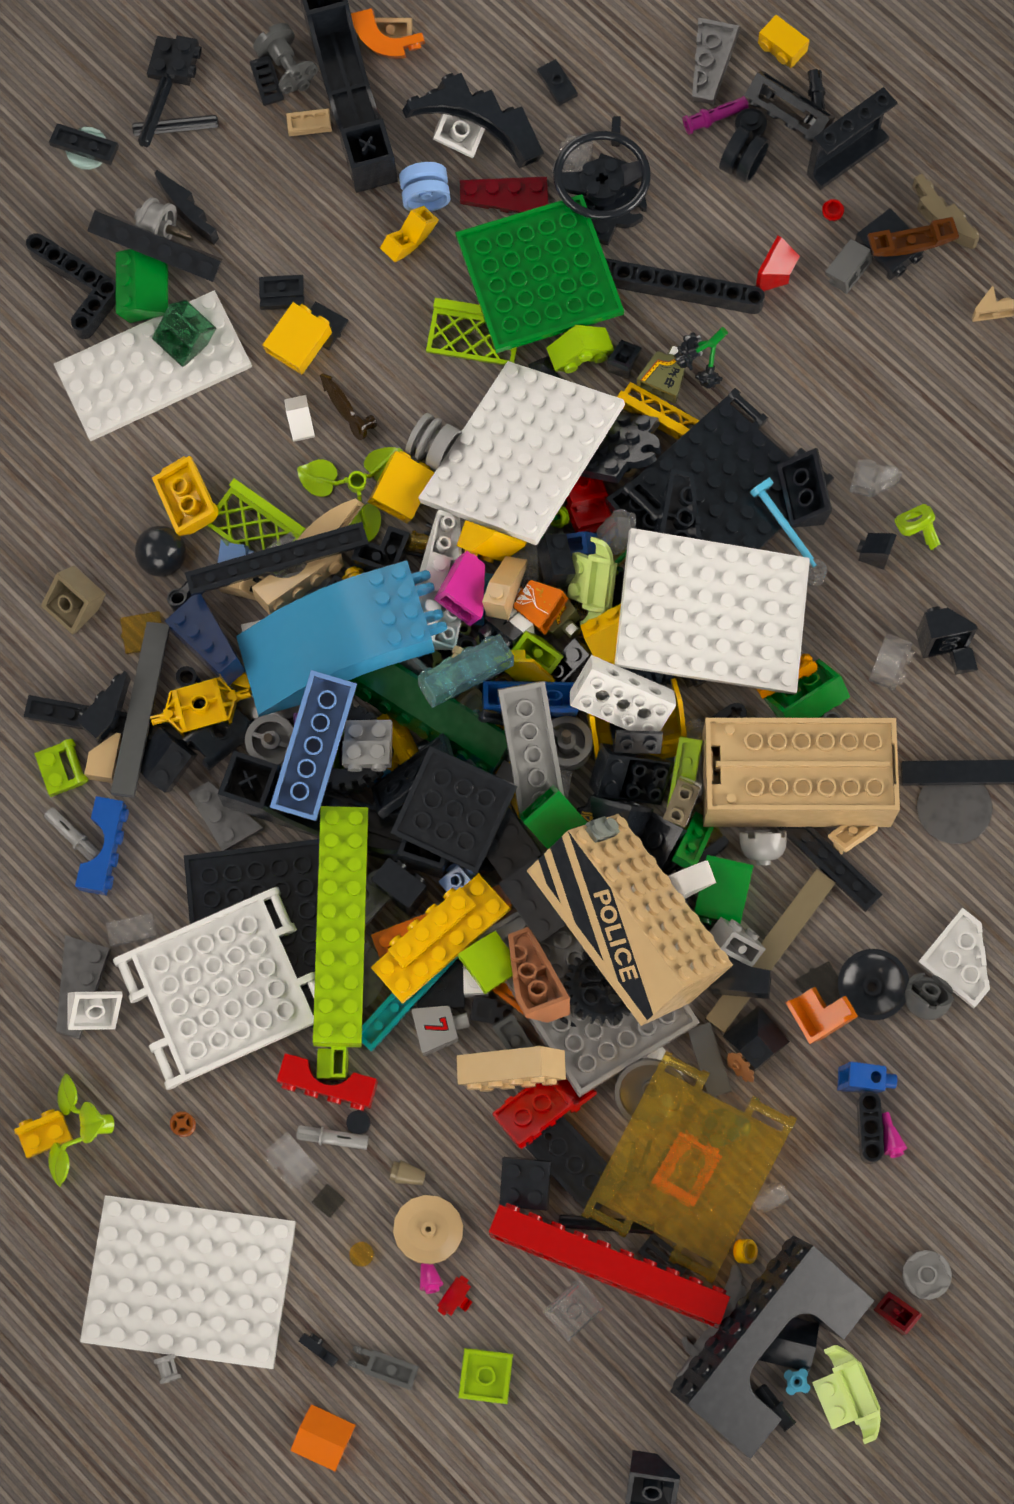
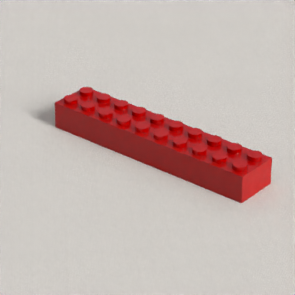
M506 1203L505 1206L499 1204L489 1229L490 1238L714 1328H719L730 1296L726 1295V1290L717 1286H713L710 1289L703 1286V1281L691 1276L689 1280L680 1277V1272L669 1267H666V1270L657 1267V1263L650 1259L643 1258V1261L637 1260L632 1252L620 1249L617 1252L612 1250L611 1244L602 1240H597L596 1243L588 1240V1235L575 1230L572 1234L565 1231V1226L554 1221L551 1224L543 1222V1217L529 1212L527 1216L520 1213V1208L512 1204Z

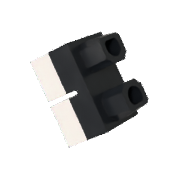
M512 608L509 620L485 615L484 625L478 630V635L485 643H488L495 637L497 640L493 643V647L502 656L512 650L525 631L534 633V625Z

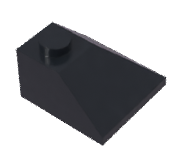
M759 1005L722 1036L736 1053H742V1057L750 1063L749 1068L754 1072L790 1042Z
M632 1450L625 1504H676L680 1475L658 1454Z

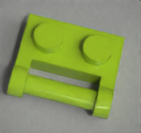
M74 739L64 740L60 744L34 753L50 797L89 782L88 778L83 774L78 760ZM65 751L75 776L71 780L68 778L60 753Z

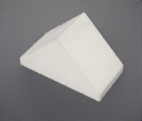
M306 395L285 399V408L293 442L314 438L315 433Z

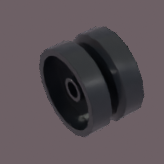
M741 125L726 146L719 169L728 174L736 171L737 179L749 183L764 160L770 140L760 134L753 138V131Z

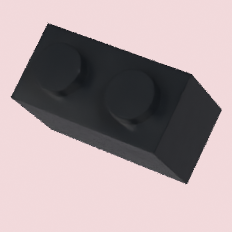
M544 534L537 546V553L545 585L554 588L568 587L576 573L567 535Z

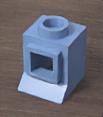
M221 539L218 563L251 554L254 551L250 550L247 545L229 543Z

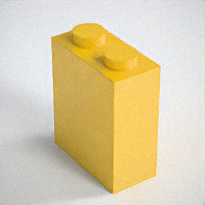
M293 302L265 340L263 347L266 353L302 375L332 334L327 319L320 315L316 317L311 314L312 311L305 305L300 304L299 306Z
M395 451L390 456L367 502L407 524L413 519L420 505L418 497L435 472L425 463H417L412 460L409 454L403 451Z

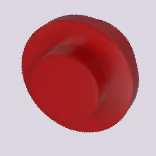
M828 200L822 207V214L829 221H837L844 214V206L839 200Z

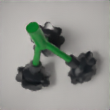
M721 327L709 340L702 341V337L700 335L696 336L694 332L683 337L684 342L681 343V346H677L678 352L674 355L675 361L680 368L688 367L691 371L693 370V360L703 355L702 350L711 347L709 364L706 365V370L695 375L700 385L706 389L714 388L716 384H720V381L723 380L718 373L714 372L715 366L713 363L716 345L728 334L724 327Z

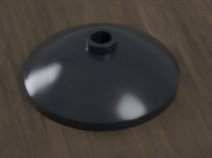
M880 949L862 950L848 958L842 966L837 983L840 998L844 996L848 998L858 1017L871 1021L884 1020L895 1015L906 1003L905 991L909 975L902 962L893 954ZM868 984H874L876 986V990L870 991L868 989Z

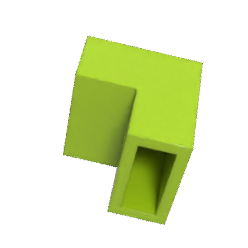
M347 1047L318 1048V1080L348 1079L349 1050Z

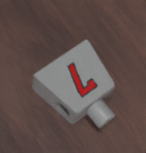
M450 1006L411 1009L423 1056L458 1042L456 1030L470 1027L467 1013L452 1016Z

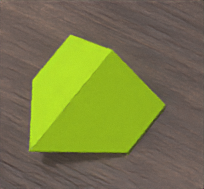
M525 631L512 648V650H525L526 659H534L550 675L563 658V655L543 637L529 631Z

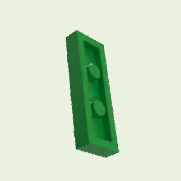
M695 812L686 829L687 832L672 859L673 862L683 868L698 864L714 827H703V815Z

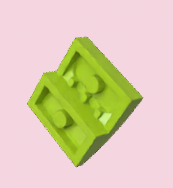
M496 931L458 954V958L485 995L513 977L510 950Z

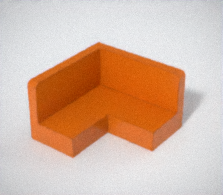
M816 987L786 1002L809 1044L824 1039L858 1017L846 996L826 1006Z

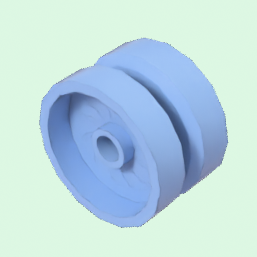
M436 162L415 163L407 166L400 172L399 179L401 189L403 190V206L408 211L425 206L432 212L443 208L450 202L446 167Z

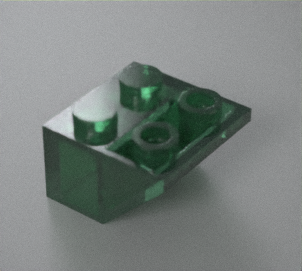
M187 300L169 304L152 339L178 364L184 367L209 344L217 328Z

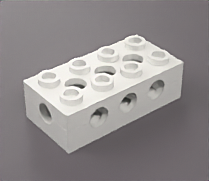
M593 655L588 659L570 690V706L629 731H661L676 706L674 690Z

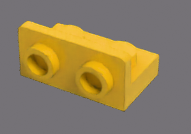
M55 1109L45 1111L41 1114V1118L34 1121L32 1119L24 1120L19 1123L18 1128L14 1129L15 1134L20 1139L26 1158H31L51 1149L54 1143L61 1145L73 1140L62 1112L55 1111Z

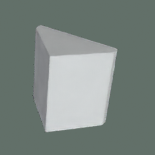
M122 991L68 993V1030L115 1029L123 996Z

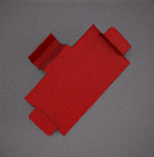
M462 1275L459 1278H455L438 1303V1312L444 1316L447 1313L452 1316L457 1307L465 1312L468 1310L472 1301L465 1297L471 1288L467 1284L469 1281Z

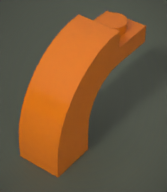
M372 8L351 13L353 25L359 38L370 50L380 56L391 59L407 58L405 49L408 48L409 51L421 49V45L426 44L422 32L401 38L385 36L377 27Z

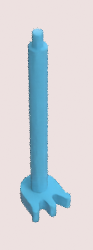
M769 477L753 488L750 493L754 498L759 496L801 555L810 558L809 563L814 568L817 565L813 560L814 557L766 492L774 483Z

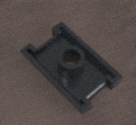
M236 708L232 723L226 720L189 731L179 741L185 747L192 744L205 757L202 764L208 770H211L245 742L246 731L254 719L249 721ZM214 733H221L224 737H217Z

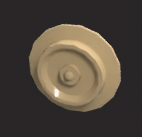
M423 1195L409 1200L400 1208L394 1219L393 1235L397 1247L406 1257L417 1263L435 1264L445 1261L456 1252L462 1241L463 1223L459 1212L450 1202L439 1196Z

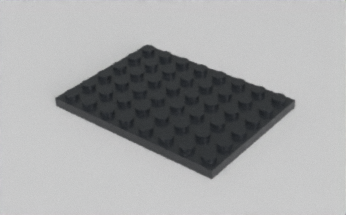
M320 839L184 855L190 924L271 888L279 887L281 892L279 896L291 923H294L297 929L289 935L280 937L297 978L315 972ZM271 899L264 901L275 928L282 927ZM308 984L301 986L314 1015V998ZM312 1025V1026H309V1027H307V1028H305V1029H311V1028H313V1025Z

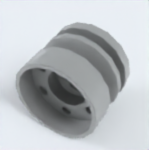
M426 413L413 428L406 444L405 453L411 457L415 456L417 461H422L426 457V465L437 470L458 436L462 434V431L450 424H446L441 429L442 420L439 418L434 419V415Z

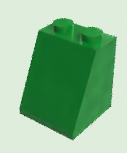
M554 784L518 815L547 849L568 830L587 823Z
M707 855L706 861L708 860L716 883L699 891L694 912L698 915L702 925L710 926L711 923L716 924L720 917L729 922L733 919L741 924L754 865Z

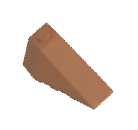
M526 927L508 934L515 998L525 1017L549 1023L570 1015V997L530 928Z

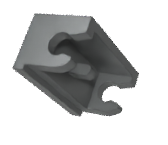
M850 239L825 271V275L830 278L828 282L847 294L871 264V249Z

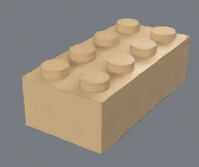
M536 1046L457 1055L458 1085H465L467 1090H480V1092L494 1091V1088L499 1087L501 1090L515 1089V1086L518 1085L524 1088L536 1087V1083L557 1085V1080H566L565 1050Z

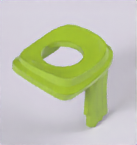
M926 504L919 505L895 518V524L902 535L911 536L922 530L925 543L929 546L930 550L940 545L933 526L935 514L930 506ZM922 515V517H921L920 519L916 520V521H913V522H907V521H906V520L913 519V518H916V517Z

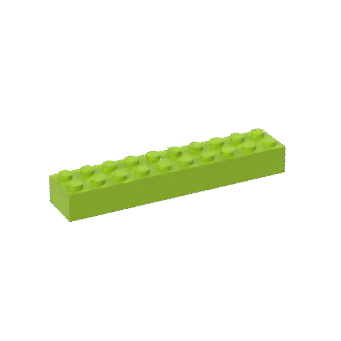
M321 806L313 1046L362 1047L368 807Z

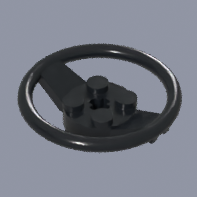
M593 131L574 138L562 149L554 165L553 179L560 199L569 209L586 218L608 220L631 212L642 202L650 186L651 171L643 150L630 138L611 131ZM594 140H610L620 143L633 152L638 161L618 165L614 159H596L585 163L582 171L562 172L564 163L570 153L580 145ZM641 181L636 195L625 205L613 210L597 211L579 205L569 196V194H582L584 199L586 198L588 201L593 202L595 206H608L616 202V199L622 194L623 190Z

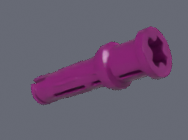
M743 96L713 109H701L699 113L689 117L685 115L682 117L684 128L688 135L703 127L707 129L712 123L749 107L748 101Z

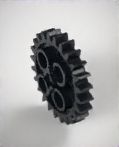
M584 951L581 955L582 960L575 957V965L570 964L568 967L571 973H566L564 976L568 981L564 982L563 986L569 989L566 992L572 998L570 1006H576L574 1014L581 1011L583 1013L581 1019L584 1020L589 1016L591 1017V1024L594 1023L595 1019H599L600 1026H603L605 1019L608 1020L610 1025L614 1023V1017L618 1021H622L623 1014L629 1016L630 1010L591 957ZM585 971H593L596 974V978L590 979L586 977ZM599 983H603V986L606 987V989L601 990V986H599ZM591 993L596 997V1001L589 1002L585 999L584 995ZM608 995H617L620 1002H611Z

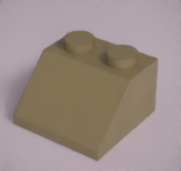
M72 566L56 574L41 607L74 635L99 610L106 593L78 568Z

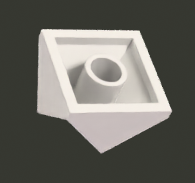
M442 114L435 128L433 140L473 158L485 129L469 120Z

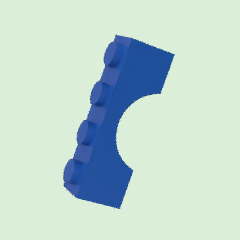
M95 797L91 820L102 829L104 845L101 852L93 860L80 864L75 884L79 891L107 896L108 890L112 889L114 877L111 874L113 867L117 866L119 854L116 852L118 844H122L124 831L121 830L123 822H127L129 809H127L123 801Z

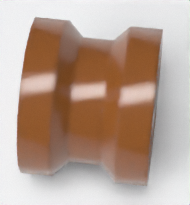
M180 1111L172 1116L170 1128L176 1135L188 1137L194 1133L196 1121L189 1113Z

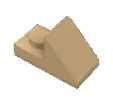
M992 286L975 308L972 321L1014 316V299L1003 298L996 301L994 287Z

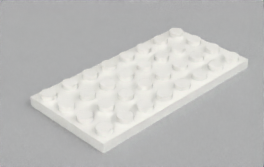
M215 290L168 311V315L152 318L54 363L90 442L252 367Z

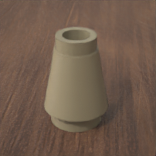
M402 1160L399 1162L393 1161L389 1180H393L396 1184L422 1186L426 1172Z

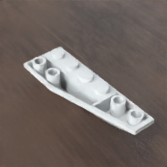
M442 510L437 511L420 568V572L422 570L429 571L431 578L428 581L416 584V586L428 582L434 584L435 590L432 593L419 596V600L424 613L440 609L444 615L440 620L428 623L427 625L438 622H446L447 624L446 631L431 636L434 650H453L457 644L461 619L435 601L434 597L455 560L462 555V548L457 546L461 534L460 517Z

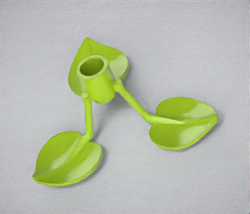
M384 447L370 452L364 460V468L370 474L354 471L348 478L345 477L339 481H335L337 478L336 467L330 461L323 459L314 460L299 466L297 472L304 488L314 496H329L332 493L333 485L338 486L348 483V488L352 492L357 493V499L362 502L361 492L365 489L366 479L374 476V479L378 482L390 456L395 451L399 452L402 449ZM372 504L364 505L349 524L362 522L368 542H371L376 537L381 525L380 511Z
M64 1073L58 1088V1106L64 1115H69L71 1111L79 1114L81 1137L63 1143L61 1146L59 1143H54L50 1149L48 1159L49 1170L53 1180L59 1187L62 1186L69 1171V1157L65 1151L66 1148L81 1141L90 1143L97 1137V1134H109L114 1130L113 1116L111 1114L101 1115L91 1102H84L80 1110L76 1108L77 1090L67 1073Z

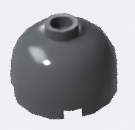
M925 973L915 974L909 979L905 991L907 1008L915 1016L925 1020H935L942 1017L949 1010L954 1000L952 987L936 975L930 978L924 977Z

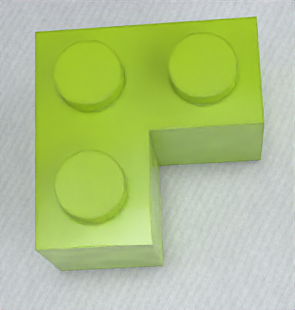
M575 325L546 347L554 370L565 373L576 371L578 366L586 361L602 363L614 351L606 328Z

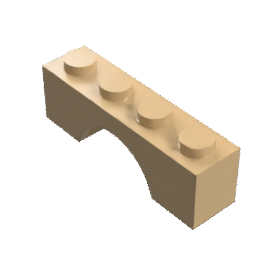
M341 553L309 562L299 574L289 578L268 575L252 587L255 600L270 615L276 610L302 598L313 587L319 586L323 580L340 571L344 566Z

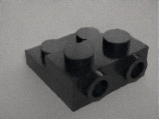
M179 35L176 36V39L157 36L147 70V77L160 80L163 76L169 77L172 83L190 86L191 78H195L196 61L200 59L202 47L199 46L198 39Z

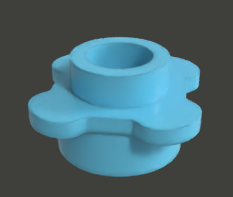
M801 1368L795 1372L787 1370L784 1373L787 1383L786 1392L789 1395H794L796 1392H809L810 1385L807 1383L808 1372L806 1369ZM796 1379L799 1380V1384H795Z

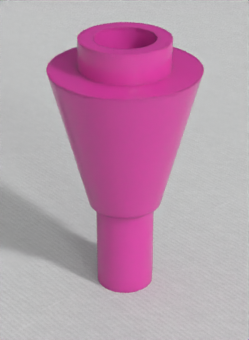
M882 1113L884 1155H889L890 1158L900 1157L904 1154L903 1151L907 1149V1146L893 1126L890 1113Z
M421 1263L420 1290L425 1291L426 1294L440 1291L439 1287L443 1286V1282L434 1264Z

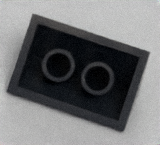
M814 448L777 465L790 526L793 528L824 525L832 512L819 451L817 448Z
M793 1317L759 1358V1361L797 1370L804 1368L807 1372H810L817 1346L819 1324Z

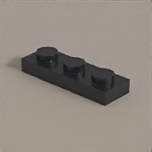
M58 123L49 140L52 147L108 165L112 164L119 148L117 142Z

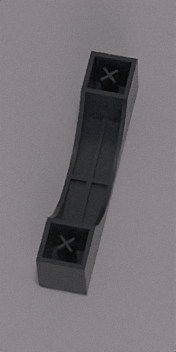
M300 0L355 192L358 193L398 182L394 154L384 121L379 114L368 81L348 0Z
M233 751L218 791L222 805L320 838L321 807L317 821L270 808L282 767L244 753ZM325 790L321 806L368 807V855L383 860L390 858L395 861L398 859L407 868L438 878L445 876L449 860L391 833L401 810L396 809L382 819L377 813L376 805L357 801Z

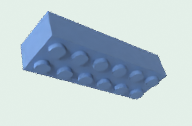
M311 670L270 808L317 821L357 687L356 683Z

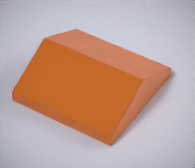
M311 1404L299 1427L290 1451L336 1471L356 1425Z

